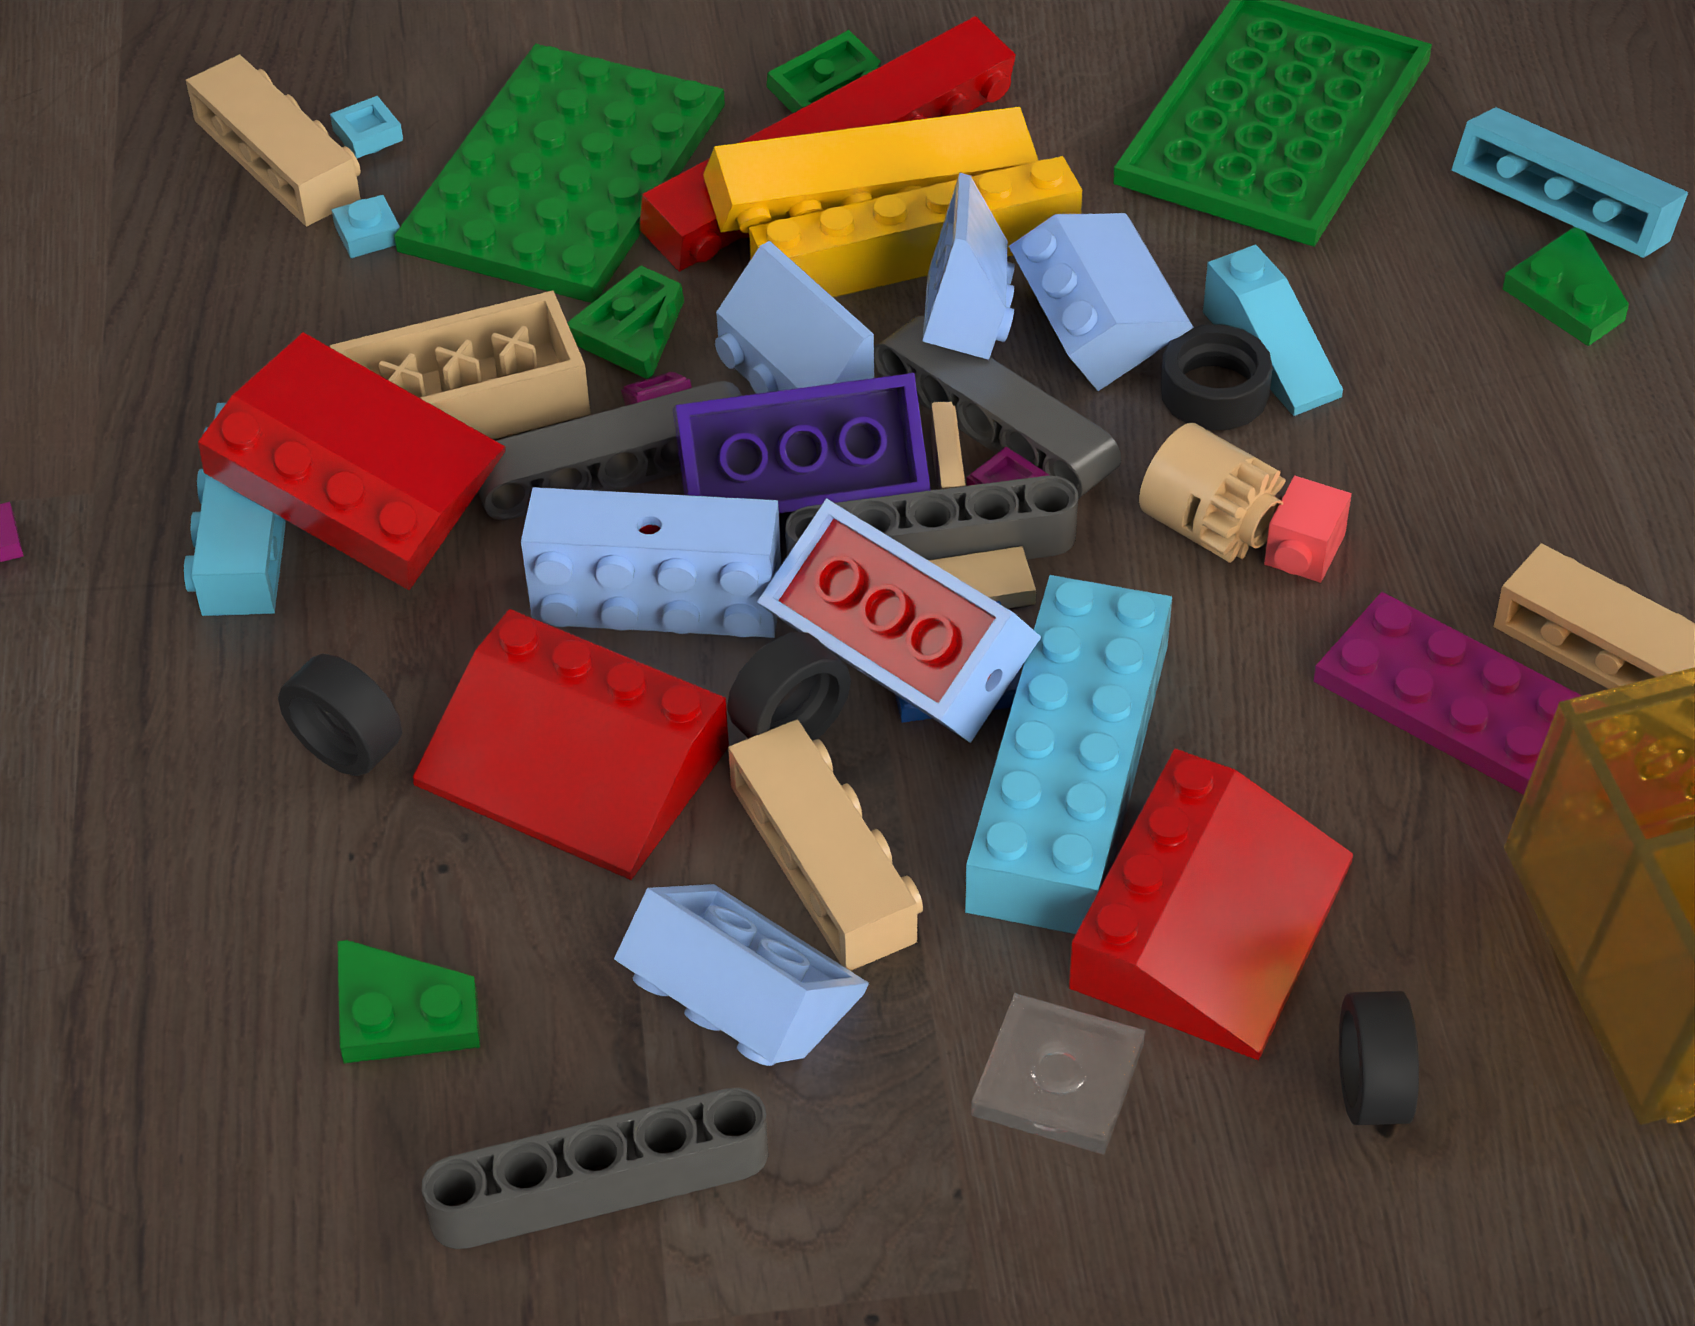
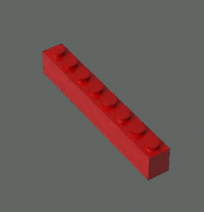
M974 16L739 143L967 114L987 102L992 103L999 100L1006 94L1011 85L1016 54L977 16ZM709 159L642 194L640 231L679 272L697 262L708 261L720 249L740 238H749V233H743L740 230L720 232L703 176Z

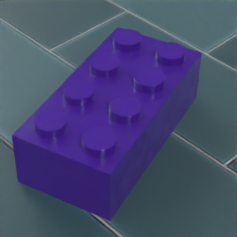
M914 373L679 404L673 408L684 494L687 496L778 500L779 514L795 512L800 508L822 505L826 498L833 503L931 491Z

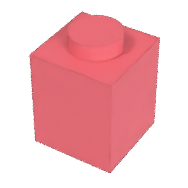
M1294 475L1281 500L1283 504H1279L1269 523L1264 565L1321 583L1345 536L1352 493Z

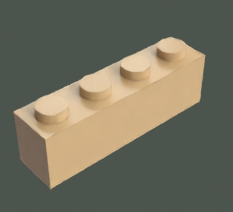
M239 54L186 79L195 122L306 227L331 215V209L361 200L357 176L360 175L361 170L354 153L348 147H341L329 136L326 128L320 121H312L301 111L298 103L291 95H284L278 90L264 70L255 69Z
M1541 543L1503 584L1494 628L1695 735V623Z
M797 719L729 746L731 788L840 964L852 971L917 943V914L923 911L919 891L909 876L900 877L892 865L890 848L883 834L878 829L870 831L862 819L860 802L853 788L848 783L840 785L833 774L831 758L823 742L820 739L812 741Z

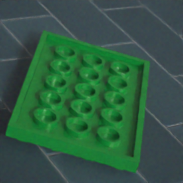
M1230 0L1115 165L1113 184L1315 247L1429 62L1432 44L1281 0Z
M535 43L394 235L397 252L547 292L554 291L555 294L593 303L599 298L641 234L642 194L681 173L724 108V89Z

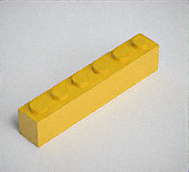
M1013 107L714 146L703 176L720 232L740 230L743 233H749V227L775 220L787 219L826 210L831 207H840L879 198L884 195L928 187L937 183L954 181L958 179L959 172L972 177L1039 160L1021 108Z
M1063 156L1043 159L1003 170L990 171L971 177L1008 241L1007 257L1013 256L1009 248L1012 243L1053 215L1081 214L1082 188ZM957 180L749 227L750 257L752 259L760 245L771 241L832 297L927 276Z

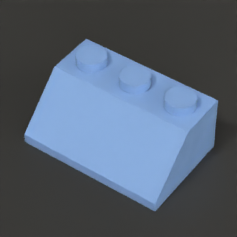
M960 172L928 270L922 341L989 360L995 341L1005 342L1012 324L1014 309L1010 308L1014 294V286L1010 284L1015 263L1007 261L1008 241L970 175Z
M1126 213L1055 214L1009 246L1066 353L1097 391H1100L1167 346L1171 340L1179 338L1194 328Z
M771 241L760 245L716 312L718 338L715 340V347L722 362L730 369L735 368L745 377L756 394L874 378V334Z
M715 884L647 888L614 960L635 973L633 981L638 986L659 996L672 997L686 1007L684 1014L691 1021L706 1029L722 1030L739 1042L737 1049L741 1054L754 1062L766 1066H772L778 1062L805 1058L864 995L869 985V982Z

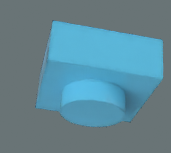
M378 96L330 114L333 131L343 144L354 153L356 158L376 153L385 147L403 141L400 122Z
M384 195L357 200L351 204L331 209L334 226L350 258L396 245L394 235L400 226Z

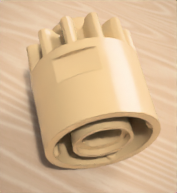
M1187 423L1167 438L1152 459L1141 485L1139 504L1141 510L1147 515L1231 563L1236 556L1243 559L1247 554L1249 546L1257 549L1267 542L1269 523L1279 504H1283V501H1281L1283 496L1278 492L1282 489L1286 480L1280 476L1279 470L1198 424Z

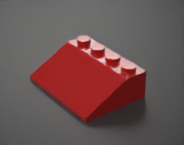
M304 332L230 397L198 441L203 472L206 475L409 591L506 451L504 445Z
M509 609L475 650L412 777L414 786L632 880L728 749L729 735L726 697Z
M1174 748L1072 940L1069 989L1259 1061L1353 860V853L1237 770Z

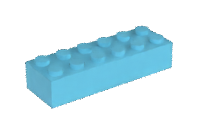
M1049 575L1034 631L1041 638L1024 662L966 864L965 913L1073 934L1077 933L1115 860L1168 647L1172 596Z

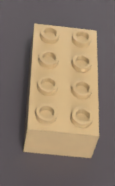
M554 291L330 345V348L493 440L591 415L585 363Z

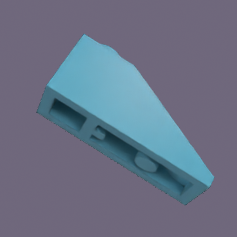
M1255 244L1208 262L1203 313L1213 325L1224 324L1240 328L1261 340L1271 355L1273 370L1270 390L1293 416L1341 398L1343 388L1287 278Z

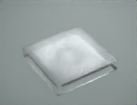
M1014 993L972 1099L971 1115L1105 1155L1144 1045L1145 1030Z

